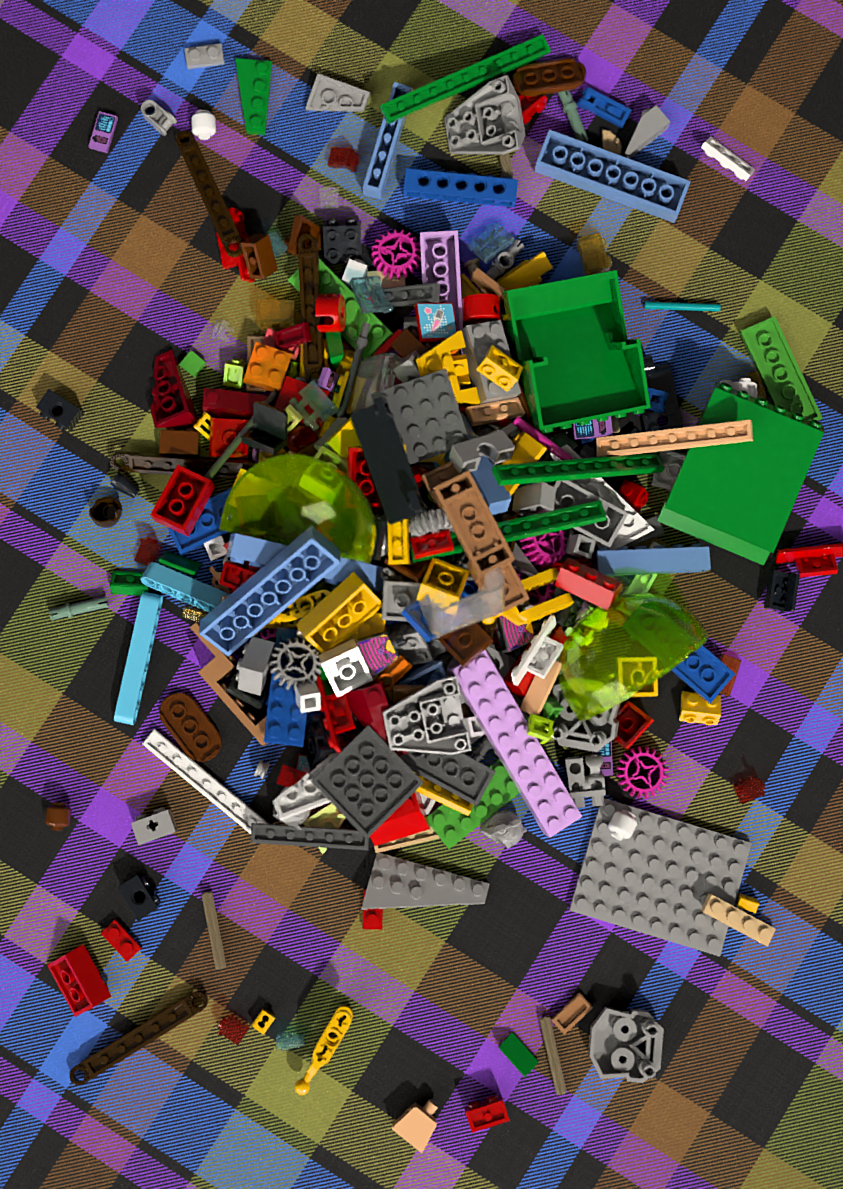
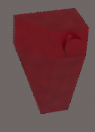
M170 350L156 356L153 376L155 378V385L152 388L153 404H151L150 409L154 426L156 428H184L198 422L191 396L174 351Z
M204 388L203 413H208L212 418L250 420L254 412V403L265 401L268 396ZM277 399L273 402L271 406L275 407ZM206 419L205 422L211 427V422Z
M383 679L362 685L345 693L351 711L364 728L369 725L389 746L382 711L392 705ZM393 750L398 756L408 753V751Z

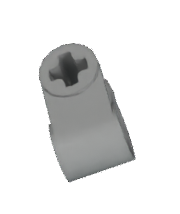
M146 100L142 103L141 111L144 119L160 134L166 136L167 130L173 124H176L177 120L153 100ZM149 109L155 110L152 114L146 113Z

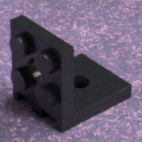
M325 715L312 716L305 730L303 746L310 772L324 761L327 754L337 753L334 748L330 747L328 742L330 732L326 730L323 719L326 718ZM354 719L356 728L346 731L347 735L337 734L341 752L362 732L359 720L355 721Z

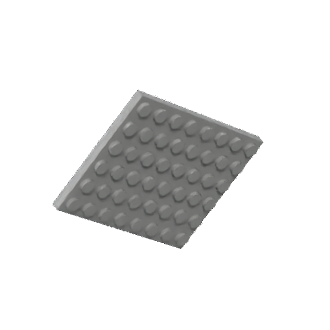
M604 798L603 806H599L569 910L720 956L728 926L700 910L708 893L732 906L735 905L752 843ZM626 810L635 815L637 826L629 839L622 838V840H618L611 836L612 832L609 830L608 825L615 812Z

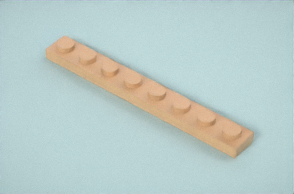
M743 420L596 438L597 457L623 456L753 441L752 421Z

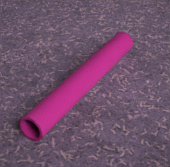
M519 416L513 422V425L542 444L560 460L574 459L573 456Z

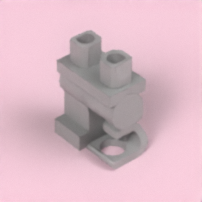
M602 754L584 756L585 762L590 768L589 775H584L582 756L565 757L569 792L577 808L585 807L584 797H592L593 806H603L606 793L604 774L600 773V767L603 763Z

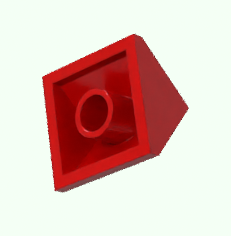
M628 701L617 713L616 719L619 725L617 737L614 740L623 749H629L654 720Z

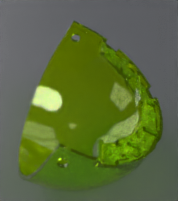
M298 454L275 456L261 461L246 471L235 483L228 495L219 527L220 530L289 545L310 526H313L340 549L341 558L365 563L371 562L376 542V525L373 511L360 487L348 475L333 465L310 456Z
M631 593L618 596L608 611L599 606L592 608L570 631L563 645L564 648L559 660L562 664L559 672L561 690L580 722L591 719L598 713L601 714L636 694V691L642 689L646 684L649 686L687 659L688 654L698 650L708 640L709 636L699 619L687 607L674 599L655 593Z

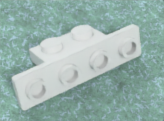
M551 614L548 619L544 620L541 631L532 639L531 647L523 653L519 666L514 667L511 673L514 685H519L527 671L545 679L562 652L563 644L549 638L556 626L554 615Z

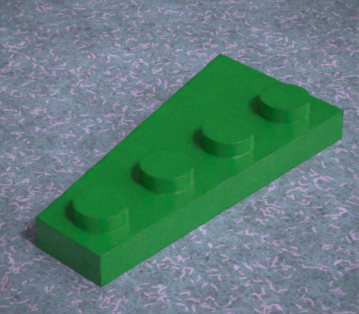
M235 58L247 134L266 136L272 61Z

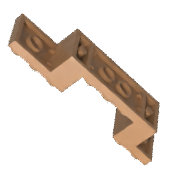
M450 461L423 474L421 479L436 508L443 509L469 559L466 565L492 616L495 617L529 600L530 598L511 564L515 558L470 472L467 471L459 474Z
M194 623L190 628L215 656L198 673L262 746H267L269 743L263 742L266 717L257 724L259 720L252 712H246L244 709L246 705L241 699L234 698L226 692L228 685L223 682L237 670L236 664L238 661L232 654L229 656L225 655L199 634L200 624Z

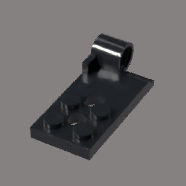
M644 356L643 361L648 388L664 391L669 394L667 401L664 403V413H657L650 409H645V413H641L644 432L683 428L670 365L654 366L652 356ZM664 417L667 420V425H658L657 418Z

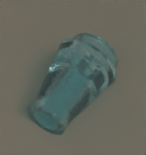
M283 1031L276 1033V1050H281L282 1052L304 1047V1035Z

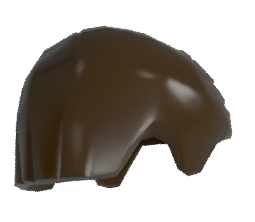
M106 496L95 501L94 506L89 510V515L97 526L110 528L116 525L121 518L122 505L118 499Z

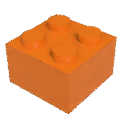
M255 342L243 383L270 392L275 390L279 393L292 354Z

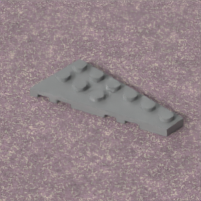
M377 853L361 910L484 904L489 883Z

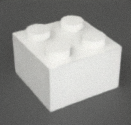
M354 639L318 655L337 697L373 680Z

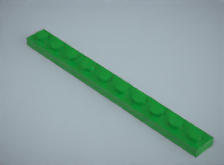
M542 34L383 103L379 108L387 124H390L549 54L551 49Z
M652 453L494 465L491 471L498 485L501 486L662 473L665 466L658 454Z
M599 500L497 523L505 541L511 542L606 521V514L602 501ZM455 532L450 533L454 546L453 551L415 559L411 542H409L413 563L465 551Z

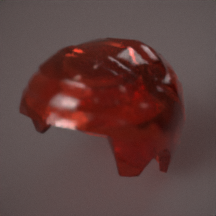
M302 424L294 427L289 432L287 447L292 454L317 439L314 428Z

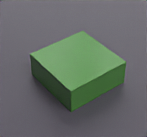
M190 351L179 366L195 378L206 365V362L193 351Z

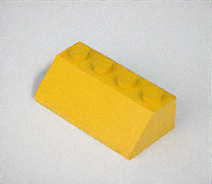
M522 431L521 434L517 433L512 440L515 448L511 460L498 463L497 465L537 462L547 448ZM520 484L504 485V487L512 495Z
M353 572L296 624V627L317 650L324 653L341 645L382 607V601Z

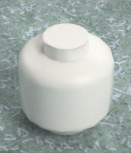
M208 110L196 111V114L191 119L192 133L201 140H208L210 136L216 133V118Z
M626 810L615 812L608 825L609 830L612 832L611 836L618 840H622V838L629 839L637 826L635 815Z

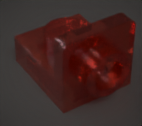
M331 147L328 166L330 168H346L351 172H356L359 164V155L351 148Z
M147 537L146 540L141 538L139 541L141 544L134 561L148 566L150 562H156L161 547L157 545L158 541Z
M751 777L732 786L740 804L765 795L763 791L765 786L762 780H758L757 777Z
M231 1014L227 1019L223 1017L217 1026L220 1029L217 1034L219 1036L222 1034L237 1046L249 1030L247 1025Z

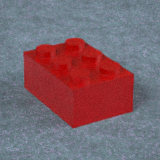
M177 464L150 514L155 522L189 537L215 489L212 480Z

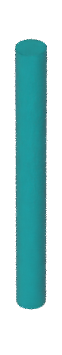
M645 301L644 309L720 311L721 304Z

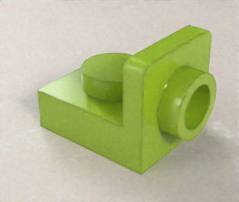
M240 358L229 359L225 363L223 386L241 389L243 387L247 362H242L243 360Z
M531 714L526 734L539 738V743L544 745L554 735V721Z

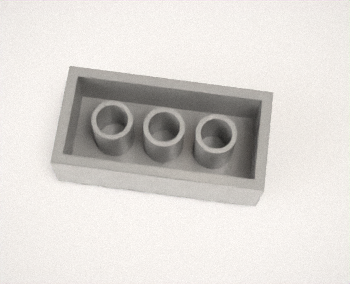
M501 320L466 325L462 329L466 347L462 349L463 353L467 356L472 386L477 388L480 403L484 404L511 399L521 394L518 381L509 391H505L477 371V367L483 361L491 345L511 358Z
M569 480L556 481L553 486L556 488L554 510L599 500L602 501L606 521L579 526L574 529L610 548L629 513Z

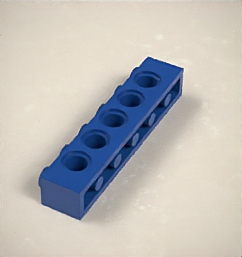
M411 167L410 169L406 168L404 197L515 208L518 180L509 176L496 178L494 175L477 176L475 173L458 174L456 171L440 172L437 169H429L427 171L421 170L418 167ZM421 180L428 181V184L421 185L419 184V182ZM439 182H445L447 185L445 187H439L437 184ZM464 184L466 187L464 189H458L456 185ZM480 185L484 187V190L477 191L475 187ZM499 187L503 191L496 193L493 189Z

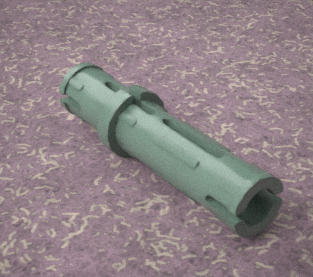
M570 90L558 92L563 104L562 110L568 117L575 138L582 142H587L589 138L577 112L578 106L573 101Z
M103 596L74 604L66 603L65 606L50 608L49 614L58 613L51 615L50 619L53 621L63 617L72 618L76 614L108 608V602L100 604V602L106 601L107 597Z

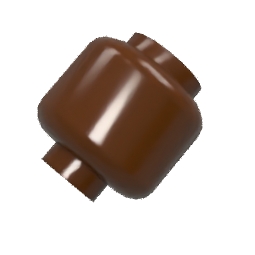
M52 802L46 808L45 824L51 826V830L63 831V827L70 825L71 808L67 806V803Z

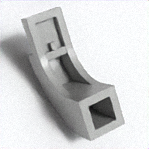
M574 528L563 530L565 532L564 538L568 539L564 542L567 545L564 551L584 560L591 559L596 540L588 538L587 535Z

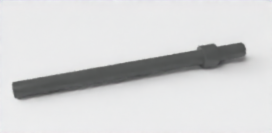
M363 322L360 336L357 337L355 343L357 347L336 419L345 417L364 347H367V336L371 325L369 323Z
M273 390L262 403L271 406L279 396V393ZM253 416L204 477L211 480L242 442V435L253 428Z

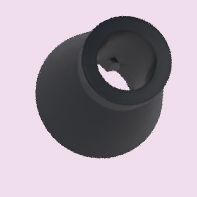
M120 472L110 483L113 489L132 498L140 491L125 474Z

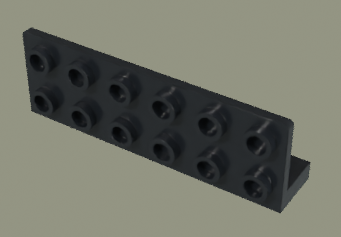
M380 396L374 399V405L351 414V419L388 524L393 525L426 512V508L388 401Z

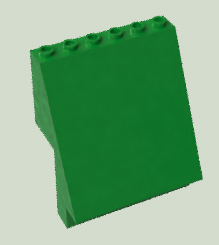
M617 270L502 291L506 314L502 315V319L515 362L523 367L520 380L536 430L547 433L552 432L553 428L559 426L560 429L571 428V424L578 423L579 426L590 424V420L597 419V422L608 420L609 416L615 415V418L626 417L628 412L641 414L645 413V409L651 408L640 339L627 338Z
M716 382L696 426L751 420L753 441L687 448L684 460L658 513L657 521L764 565L770 552L774 553L823 437L824 426L817 420L812 419L810 421L805 419L798 412H788L781 405H771L764 398L749 396L750 394L747 391L732 389V386L725 382H721V384Z

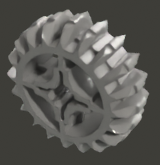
M442 508L418 514L408 522L411 538L449 530L450 533L454 532Z
M297 637L294 638L293 643L290 639L286 640V644L280 642L279 647H275L273 650L275 653L270 655L272 661L269 662V666L274 667L270 670V673H277L273 679L278 680L280 678L279 685L282 686L283 683H286V689L293 685L295 691L298 683L305 686V682H316L317 675L321 674L319 668L322 667V664L319 662L318 655H315L318 650L316 648L312 650L311 643L308 646L305 645V639H302L301 643H298ZM293 650L300 651L304 654L296 655L293 652ZM283 654H285L288 662L284 669L280 665V658ZM309 659L311 671L307 675L304 663ZM293 661L300 662L298 667H291ZM295 673L301 678H293L288 676V674Z

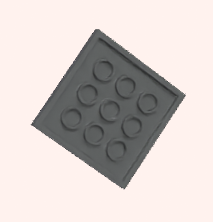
M446 369L371 394L374 404V399L380 396L388 401L401 441L406 445V455L410 464L449 452L452 445L470 440Z
M369 725L311 781L366 839L424 783L393 750H390V747Z

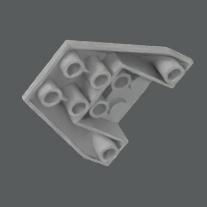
M507 75L487 83L444 118L450 154H506L520 149L525 138L520 99Z
M457 675L437 679L382 711L390 750L450 755L471 750L459 699L461 694Z

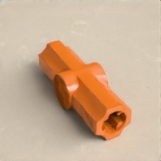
M400 654L399 658L381 672L373 682L380 680L383 676H388L391 679V684L385 685L386 691H389L413 665Z

